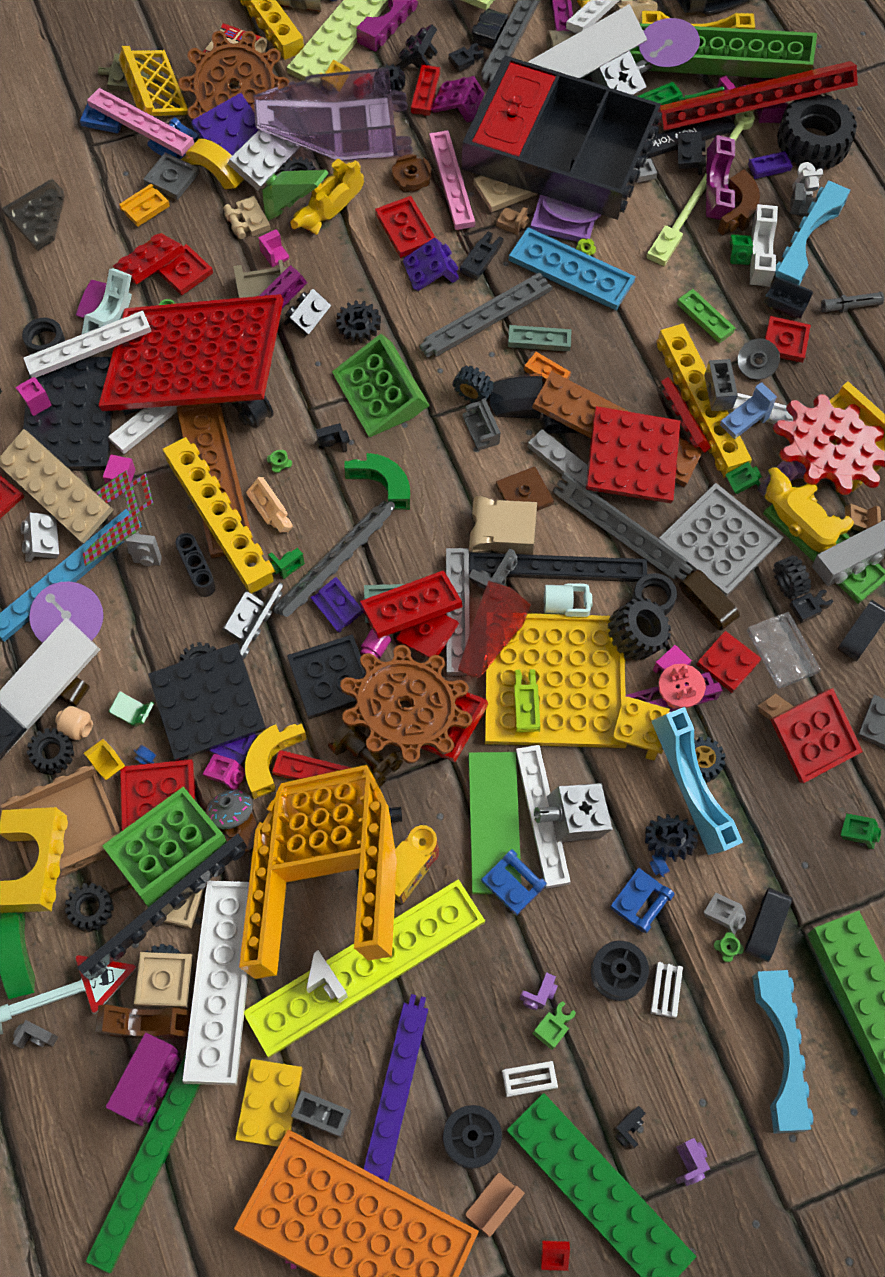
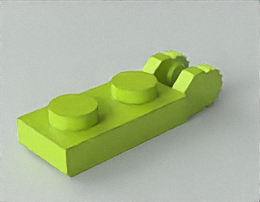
M530 669L528 673L530 685H521L522 673L520 670H515L516 732H540L539 694L535 669Z

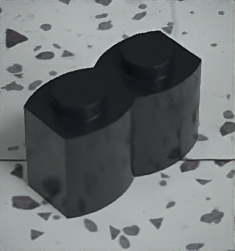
M489 8L484 13L481 12L478 24L472 28L471 36L473 37V43L493 49L508 21V14Z

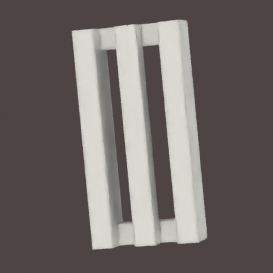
M657 963L650 1014L671 1018L677 1017L682 966L676 967L671 964ZM662 970H665L666 978L662 1010L657 1009ZM672 972H675L671 1011H667Z
M553 1061L502 1070L506 1097L558 1088ZM549 1068V1073L509 1080V1075ZM551 1079V1083L511 1090L512 1085Z

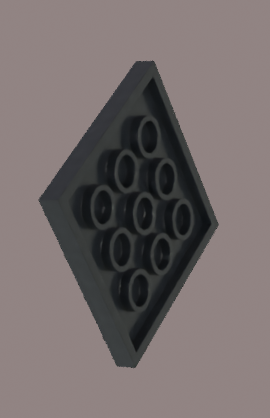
M238 643L148 674L175 761H181L266 730Z

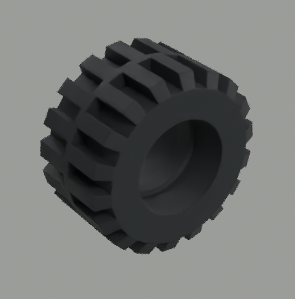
M642 597L634 598L615 610L609 618L610 623H608V629H610L608 634L613 640V646L616 645L617 651L620 654L624 653V657L628 659L631 657L635 661L639 659L644 660L663 649V647L667 646L669 643L667 640L671 637L669 633L671 625H668L669 619L668 616L665 617V611L662 608L660 609L656 602L651 603V599H643Z

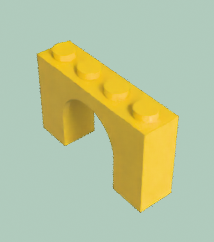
M58 808L2 810L0 835L10 842L37 841L39 856L34 868L24 877L17 880L0 881V913L52 911L53 902L56 899V882L60 875V857L64 850V833L68 826L67 815Z

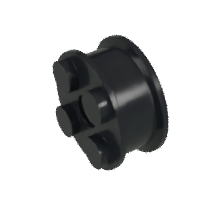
M264 396L263 400L229 402L239 412L238 417L244 425L249 424L253 428L259 427V422L266 417L272 418L274 416L273 409L266 396Z
M613 941L604 945L596 954L591 965V979L595 988L604 997L614 1001H624L636 996L646 984L649 976V965L646 956L636 945L627 941ZM616 968H621L623 973H619Z
M477 1105L464 1106L457 1109L448 1118L443 1132V1144L448 1156L456 1164L465 1168H479L488 1164L499 1151L502 1141L501 1127L497 1118L486 1108ZM474 1132L477 1135V1140L470 1141L467 1134Z

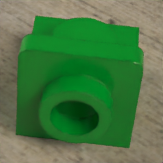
M731 235L730 263L749 265L753 251L751 236Z
M749 461L725 474L736 495L755 484L758 487L762 485L759 480L762 478L757 466L752 467Z
M298 548L284 554L281 560L272 552L268 554L269 561L275 571L274 574H279L283 579L305 564L303 553Z
M846 813L841 837L845 840L865 843L869 849H874L875 843L880 841L881 828H879L874 818Z

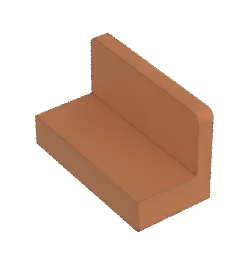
M498 1173L466 1212V1217L486 1236L491 1237L525 1193L518 1186L515 1187L501 1173Z

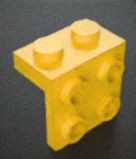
M625 697L614 730V740L646 749L647 754L645 758L655 761L657 754L663 753V748L651 721L668 714L670 709L631 697Z

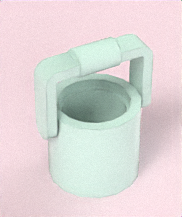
M587 584L545 585L544 614H563L568 617H588L590 615L593 601ZM573 591L584 592L583 602L585 609H573Z

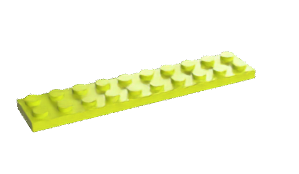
M458 879L394 919L392 957L367 960L354 949V944L326 960L347 992L348 998L339 1003L336 997L332 1000L323 988L326 982L308 993L306 990L310 971L246 1009L244 1015L268 1058L481 926L485 923V920Z

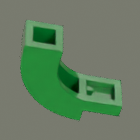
M367 453L366 461L359 459L345 461V479L375 480L381 483L387 490L388 502L395 504L393 510H410L409 481L405 472L398 464L387 457L373 453Z
M25 912L0 913V975L8 999L32 994L35 989V975L29 961L25 943Z

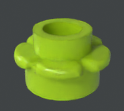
M583 238L578 241L577 250L590 256L594 255L596 251L593 240Z

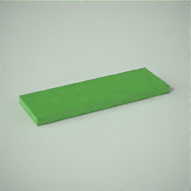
M773 504L769 506L763 514L814 562L816 556L820 553L810 548L800 537L792 535L789 527L779 518ZM846 533L839 535L836 545L850 537ZM878 563L876 565L870 564L859 574L855 575L853 573L849 575L846 580L838 585L856 603L860 604L885 582V569Z
M516 752L469 753L472 894H493L481 880L511 849L518 854L516 857L520 860ZM509 864L505 869L521 883V874Z

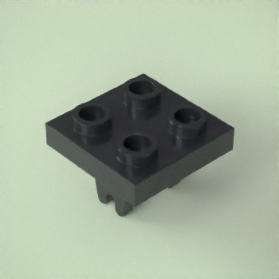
M431 24L427 28L422 27L415 36L411 35L405 42L406 47L398 54L399 59L395 66H400L401 70L411 63L420 70L422 65L431 66L424 55L432 59L433 55L436 56L438 53L431 43L437 28Z

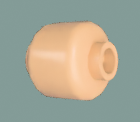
M69 706L60 711L55 719L57 731L63 732L64 736L67 735L68 738L73 740L87 737L93 727L90 714L74 706Z

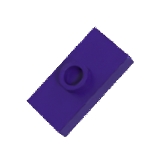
M785 151L749 159L748 166L754 179L791 171L792 164Z

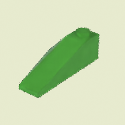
M326 170L282 171L277 175L273 173L265 181L267 185L262 190L267 220L270 221L283 212L281 208L284 209L287 206L290 208L300 197H305L317 188L328 175V172Z

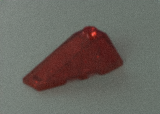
M488 581L458 671L480 678L495 661L502 649L509 644L517 631L523 627L531 604L512 588Z

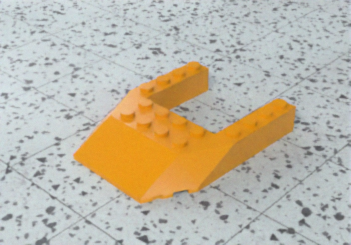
M367 765L281 783L276 792V797L267 808L269 811L263 823L260 822L255 830L239 968L254 979L277 975L286 882L359 869L354 949L367 960L392 957L397 859L389 807L370 768Z

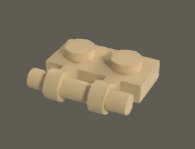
M255 196L236 202V210L232 209L229 204L223 207L224 215L227 221L231 222V228L234 234L238 235L239 239L245 238V232L247 231L253 237L271 230L270 224ZM242 218L244 222H239L238 219Z

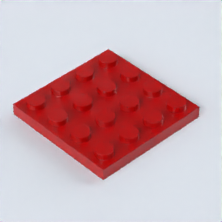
M596 406L593 416L586 490L671 504L674 500L680 420Z

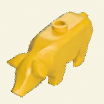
M336 159L332 163L333 175L328 176L322 184L320 183L312 191L309 204L293 215L294 218L291 220V227L293 229L302 227L317 235L322 225L321 221L336 216L358 194L364 183V175L360 172L361 166L358 161L355 160L352 163L346 164L342 160Z
M774 467L768 470L770 482L764 496L765 499L773 504L779 518L789 527L790 533L800 537L810 548L819 553L824 552L836 545L839 535L847 533L852 528L854 521L847 515L842 520L834 515L832 517L827 516L825 510L817 503L818 500L814 497V493L817 491L816 485L807 483L801 487H792L789 478L778 468Z

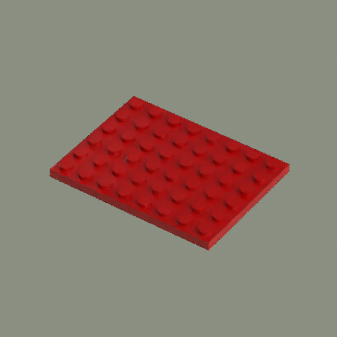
M282 295L125 308L122 319L143 311L152 332L114 346L99 402L100 409L102 411L263 400L284 301Z

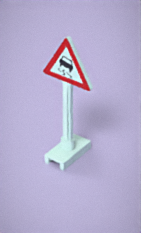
M77 955V965L79 966L89 957ZM112 961L106 966L104 973L97 978L88 980L80 972L82 979L78 982L9 1006L8 1004L0 1006V1034H3L2 1022L12 1019V1016L83 991L87 994L92 1013L96 1014L98 1012V1005H103L136 970V966Z

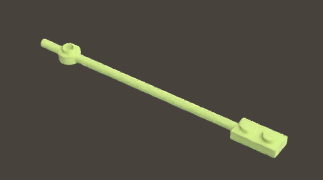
M755 109L736 114L734 119L736 127L729 138L736 141L742 130L750 129L753 126L755 119L753 112ZM707 172L672 228L665 225L649 250L647 259L662 266L666 265L682 239L683 233L679 232L680 228L706 189Z

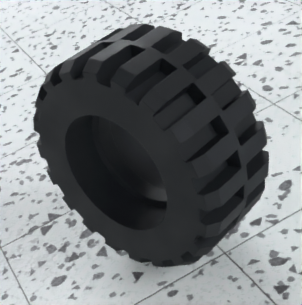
M819 94L794 100L784 111L777 133V143L779 148H781L780 151H785L790 162H795L798 167L802 163L808 162L817 170H824L825 167L827 169L832 168L835 164L841 163L850 150L857 128L855 116L852 111L849 112L850 108L846 104L843 105L841 100L838 98L835 100L830 95L821 96ZM806 128L821 130L828 136L812 134Z

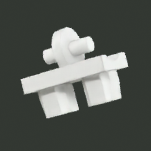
M805 162L799 166L797 170L798 178L792 187L794 190L796 183L804 184V192L807 193L806 197H812L813 191L819 188V179L823 175V170L818 169L815 171V167L811 163Z

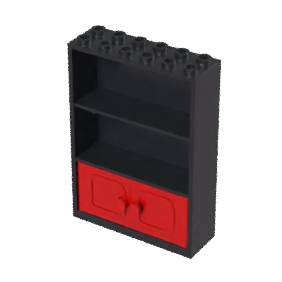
M505 55L463 140L462 170L618 220L620 213H625L628 204L626 200L628 197L631 198L633 194L634 182L637 183L641 173L639 170L644 168L647 159L645 155L650 153L653 141L651 140L653 138L656 139L659 127L657 125H659L662 118V113H660L661 104Z

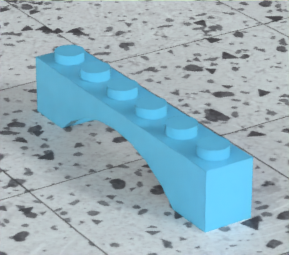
M829 180L825 188L821 187L816 196L817 202L813 201L807 212L809 216H804L800 223V232L796 231L791 239L792 246L786 247L782 256L784 258L783 262L779 261L776 265V276L800 285L808 268L805 248L806 240L818 226L838 217L847 201L850 189Z
M685 707L652 720L651 722L708 855L726 851L743 843L734 820L716 802L703 779L695 753L694 727Z
M788 970L759 971L752 976L755 999L773 1022L783 1050L784 1068L782 1082L777 1096L770 1106L773 1132H806L811 1130V1125H813V1113L811 1109H808L807 1105L809 1086L807 1082H804L803 1077L805 1059L803 1055H800L799 1050L801 1032L799 1029H796L795 1023L798 1011L796 1003L792 1002L791 993L794 991L793 979L789 977Z

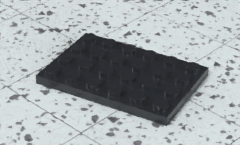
M87 357L36 377L46 391L52 406L33 416L27 404L25 405L23 429L28 431L71 471H103L106 469L109 461L110 440L108 436L111 435L113 410L102 411L99 407V402L111 357Z

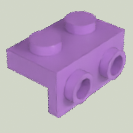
M695 1138L677 1146L676 1148L688 1170V1173L675 1179L677 1184L685 1182L686 1186L706 1178L703 1172L710 1168L705 1160L707 1153L701 1142L697 1143Z

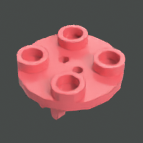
M674 664L666 668L661 674L658 683L659 693L671 708H690L697 705L702 700L706 689L705 680L701 673L693 666L686 664Z

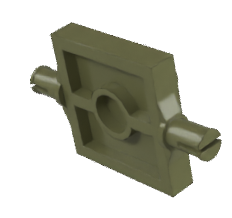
M115 53L111 67L99 66L98 74L109 76L107 84L109 90L131 92L119 62L120 54ZM135 58L139 63H145L141 58ZM148 64V65L146 66V67H148V68L151 69V70H152V68H153V66H152L151 64ZM142 71L141 75L149 80L151 76Z

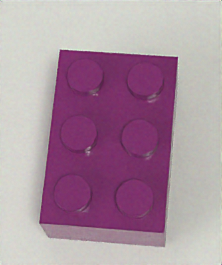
M145 1032L106 1108L141 1126H144L145 1122L149 1123L156 1111V1108L153 1106L158 1097L162 1098L168 1088L169 1083L166 1081L171 1072L175 1073L181 1063V1058H179L181 1053L174 1046Z

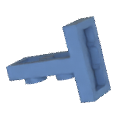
M761 382L755 387L753 396L722 419L720 426L736 439L757 421L760 420L764 423L769 419L777 396Z

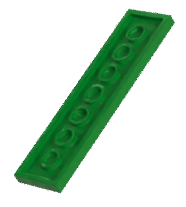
M545 1093L506 1130L639 1277H679L697 1257Z

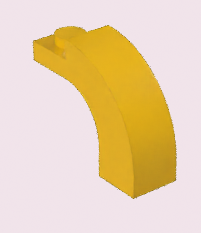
M198 139L181 159L191 165H201L215 175L224 189L236 188L244 180L241 175L227 164L232 155L210 140Z
M275 724L263 731L252 743L246 757L245 774L253 799L276 791L270 774L271 761L279 750L307 740L302 724L289 725L282 732H279Z

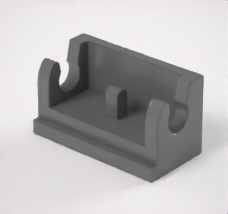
M484 398L481 401L467 405L465 407L467 412L463 413L462 417L477 451L500 444L501 433L486 399Z

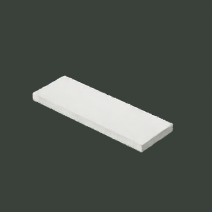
M629 4L528 62L581 79L600 66L647 41V38Z
M67 618L60 623L0 690V703L27 728L24 734L100 651V648Z

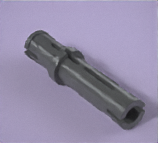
M881 291L846 297L841 295L834 299H823L821 301V310L823 313L837 310L845 312L851 308L882 305L884 303V294Z

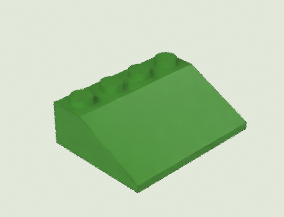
M379 334L332 371L369 437L414 418L430 406L395 346L382 334Z
M182 787L106 842L102 847L149 908L227 843L223 833L188 791Z

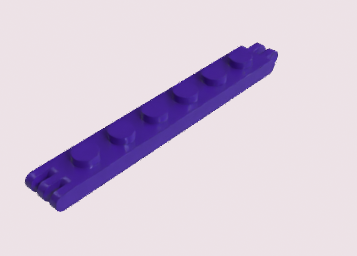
M411 994L409 1004H403L364 1165V1170L386 1182L389 1181L429 1008H424L426 997L421 996L419 1006L414 1005L416 999L414 994Z

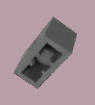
M709 360L704 377L711 411L733 410L738 393L731 360Z
M301 1090L291 1117L296 1121L342 1139L352 1113L349 1109Z

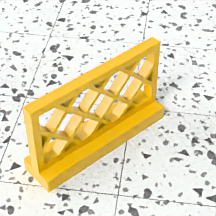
M122 46L119 62L136 107L151 116L187 115L188 108L165 50L131 51L130 46ZM161 57L163 62L160 64L153 60V58ZM135 58H141L145 63L141 64ZM148 64H151L152 66L156 67L157 70L154 72L146 66ZM142 71L150 75L151 78L148 80L141 75ZM162 71L169 76L168 79L159 75V72ZM156 79L163 83V85L160 87L152 81ZM148 86L156 90L157 93L154 95L147 91ZM165 87H170L175 93L171 94L165 90ZM162 94L165 97L169 98L168 102H165L158 96ZM172 101H174L175 103L179 104L181 108H175L170 104ZM156 102L163 106V108L154 109L153 103Z

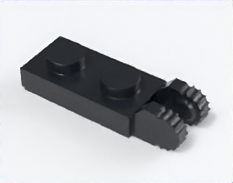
M487 231L482 240L478 241L460 266V273L478 280L501 248L504 238L499 236L491 245L489 243L492 240L493 233Z

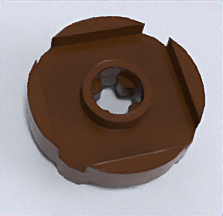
M414 154L399 157L396 160V164L392 167V179L403 192L419 190L427 187L430 183L431 166L425 158L422 160ZM412 170L415 174H408V171Z

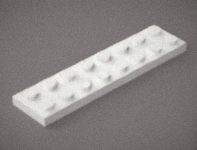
M207 881L183 1074L184 1084L237 1085L248 974L239 968L249 882Z

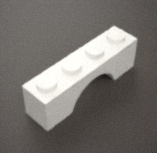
M757 204L752 220L751 285L770 287L776 271V255L773 254V241L777 225L778 206Z

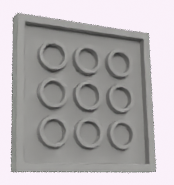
M715 483L659 539L688 560L686 564L693 569L692 571L699 569L704 572L727 597L780 544L784 537Z

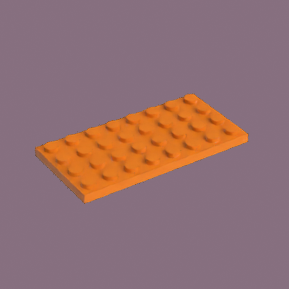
M289 1129L234 1228V1232L316 1277H459L479 1232Z

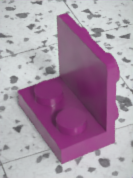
M474 76L446 81L441 85L431 110L435 113L458 108L465 121L471 122L474 120L485 93Z

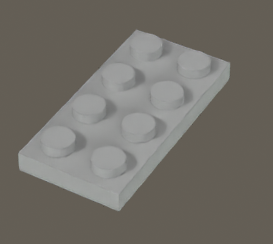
M275 118L274 123H268L269 126L291 134ZM261 128L229 159L227 164L256 190H259L266 183L265 181L282 167L283 162L286 163V160L290 159L301 148L302 144Z

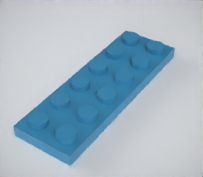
M529 227L509 255V261L534 273H540L543 277L616 311L636 278L625 271Z

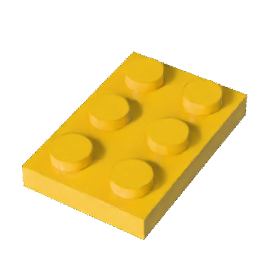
M251 1059L236 1141L279 1147L287 1130H292L293 1118L291 1115L297 1103L302 1067Z

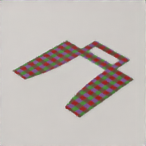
M126 470L95 491L106 503L125 492L130 515L109 529L83 553L85 566L141 529L137 514L153 504L146 473L130 483ZM142 482L146 503L138 508L133 487Z

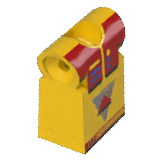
M420 825L412 829L408 837L395 849L397 859L395 900L401 905L404 904L427 873L431 864L439 856L436 833L426 825Z

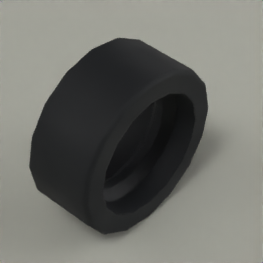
M48 317L32 320L25 326L22 333L25 346L31 355L65 342L60 324ZM50 331L56 334L54 340L49 344L35 345L32 343L34 336L38 333Z
M658 573L647 574L641 577L636 583L632 599L642 597V590L647 586L660 587L666 592L668 599L664 605L658 607L665 611L664 615L666 616L672 610L677 597L674 583L668 577Z

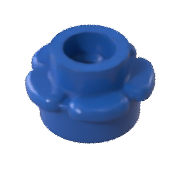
M140 745L137 750L134 749V752L137 754L135 756L137 761L142 764L154 763L153 760L156 757L154 752L143 745Z
M652 855L653 861L649 863L655 875L661 874L664 877V874L670 872L663 860V856L654 857Z

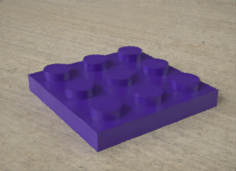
M242 93L192 120V125L201 139L210 140L218 144L232 156L261 129L257 126V115Z

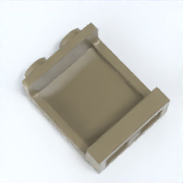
M278 260L279 267L244 273L242 265L233 266L239 298L259 296L288 266L284 267L283 260Z

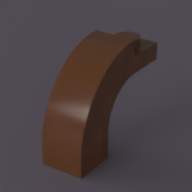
M745 169L729 179L728 187L730 190H735V202L738 207L721 217L718 232L722 236L728 232H733L737 227L742 231L747 229L752 223L757 204H759L760 192L758 185Z
M107 1004L98 1005L96 1032L110 1034L113 1037L142 1039L145 1032L158 1039L188 1038L191 1011L179 1008L141 1010Z

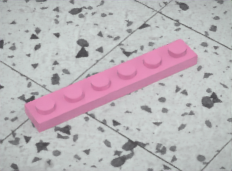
M98 88L87 100L88 105L181 156L194 144L192 137L101 88Z
M449 131L429 133V140L455 230L475 227L474 216Z

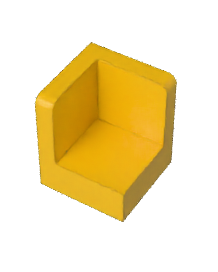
M104 739L84 752L90 763L105 780L125 766L113 748Z

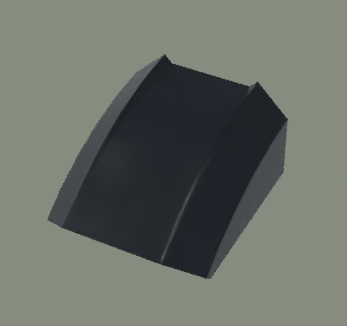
M542 374L513 375L493 382L494 388L490 393V406L497 417L540 419L541 412L532 408L542 389Z

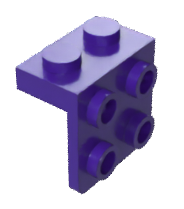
M434 237L404 258V266L416 291H420L442 275L452 283L459 279L457 274L458 267L450 257L452 252L447 244L443 245Z

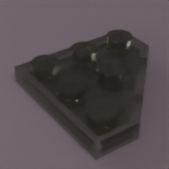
M50 179L6 205L2 210L5 216L38 251L55 240L65 194L63 189L53 179Z

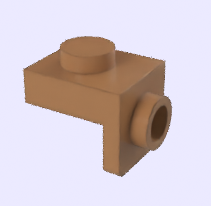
M853 504L845 507V517L847 515L854 521L851 529L862 532L881 522L879 506H874L869 510Z
M776 693L758 705L759 712L769 720L794 707Z

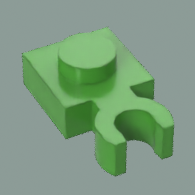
M564 1002L558 1004L554 1015L548 1012L532 1033L551 1050L555 1048L569 1029L563 1023L571 1021L576 1013L573 1010L569 1015H564L561 1011L565 1005Z

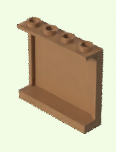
M93 765L81 767L67 777L60 776L54 779L53 783L46 786L34 787L29 793L11 797L6 803L1 805L3 810L56 807L67 815L68 826L64 833V850L60 857V875L57 879L109 857L102 845L121 832L99 775ZM16 841L29 873L38 860L37 841Z

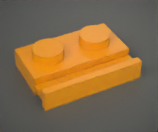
M152 184L119 204L120 210L124 211L126 216L137 227L170 207L169 201L157 189L155 190Z

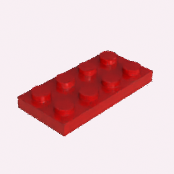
M444 570L360 601L361 608L378 639L463 607L461 598Z

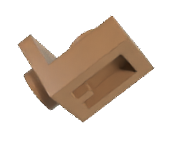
M505 207L497 220L496 226L518 235L521 229H525L528 224V209L523 207L519 213Z

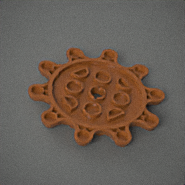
M252 31L244 32L241 40L235 44L227 40L224 32H214L212 34L213 48L210 52L204 53L197 48L189 50L188 59L195 65L196 71L192 76L180 78L178 82L179 88L182 91L192 92L196 96L195 103L188 109V115L191 119L199 117L242 93L257 115L256 101L273 102V96L276 93L286 92L290 88V82L286 77H278L272 71L273 66L280 61V52L277 49H270L265 53L258 52L255 49L256 35ZM233 81L240 83L237 89H230L229 85ZM267 107V110L274 112V118L277 120L281 115L280 108Z
M398 645L394 648V657L389 662H382L371 653L363 654L360 658V664L366 672L365 677L362 679L344 678L341 681L340 687L344 694L355 698L357 701L355 707L344 711L342 716L343 722L349 727L364 726L370 730L371 734L366 741L368 751L378 753L384 746L394 745L402 751L403 760L408 764H413L419 760L420 748L425 745L434 747L441 754L451 752L454 748V742L447 734L448 728L457 727L464 729L472 723V716L468 712L458 709L455 704L457 698L467 694L469 689L467 683L462 680L447 681L442 677L441 671L445 666V660L441 656L433 655L426 662L418 663L412 659L410 649L405 645ZM403 700L409 701L412 706L402 708L400 702Z

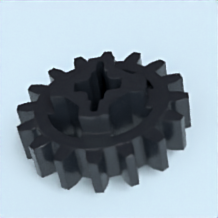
M355 300L354 305L348 302L347 308L341 307V313H337L336 327L339 334H344L345 340L350 337L353 343L356 339H359V342L362 343L364 338L370 341V335L376 337L377 330L381 329L379 310H373V304L366 306V301L358 304V301Z
M666 814V819L657 816L656 821L651 820L649 826H646L645 843L648 844L649 851L655 850V857L663 855L664 861L668 857H672L674 862L677 861V857L686 860L687 854L692 856L694 849L697 848L698 832L694 831V825H687L688 819L681 821L679 820V815H676L673 819L669 814Z

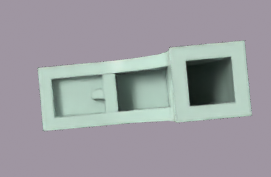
M114 268L109 269L102 302L94 312L85 315L82 334L122 319L124 309L129 307L132 296L131 293H128L132 275Z

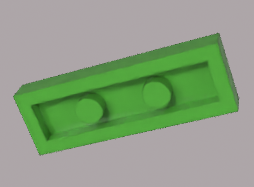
M694 289L678 299L677 305L719 344L735 332L736 328Z

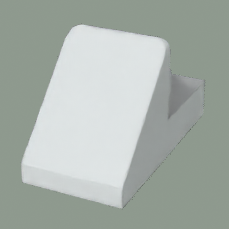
M318 950L313 956L306 990L310 993L326 982V985L323 987L331 1000L336 997L340 1003L348 998L347 992Z

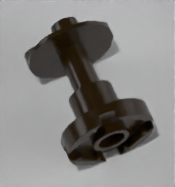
M344 723L332 736L335 741L334 743L329 742L328 748L335 755L342 754L348 750L356 759L362 757L374 769L372 774L380 788L387 780L385 777L391 771L395 772L402 766L403 761L400 759L402 753L398 750L384 759L378 753L369 752L366 747L368 736L364 733L367 728L364 726L349 727Z

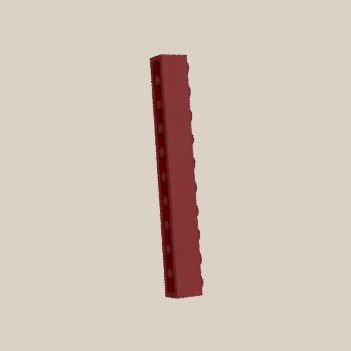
M848 61L661 105L660 113H662L660 126L663 130L673 129L857 86V65Z

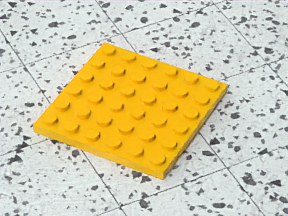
M487 612L486 700L489 705L485 710V744L626 748V743L616 741L613 738L621 705L626 694L624 653L620 654L617 651L618 648L616 645L613 646V640L609 637L608 632H610V629H608V623H610V616L568 617L563 614ZM530 669H535L541 729L540 732H516L515 670H520L522 673L521 685H530L528 673Z

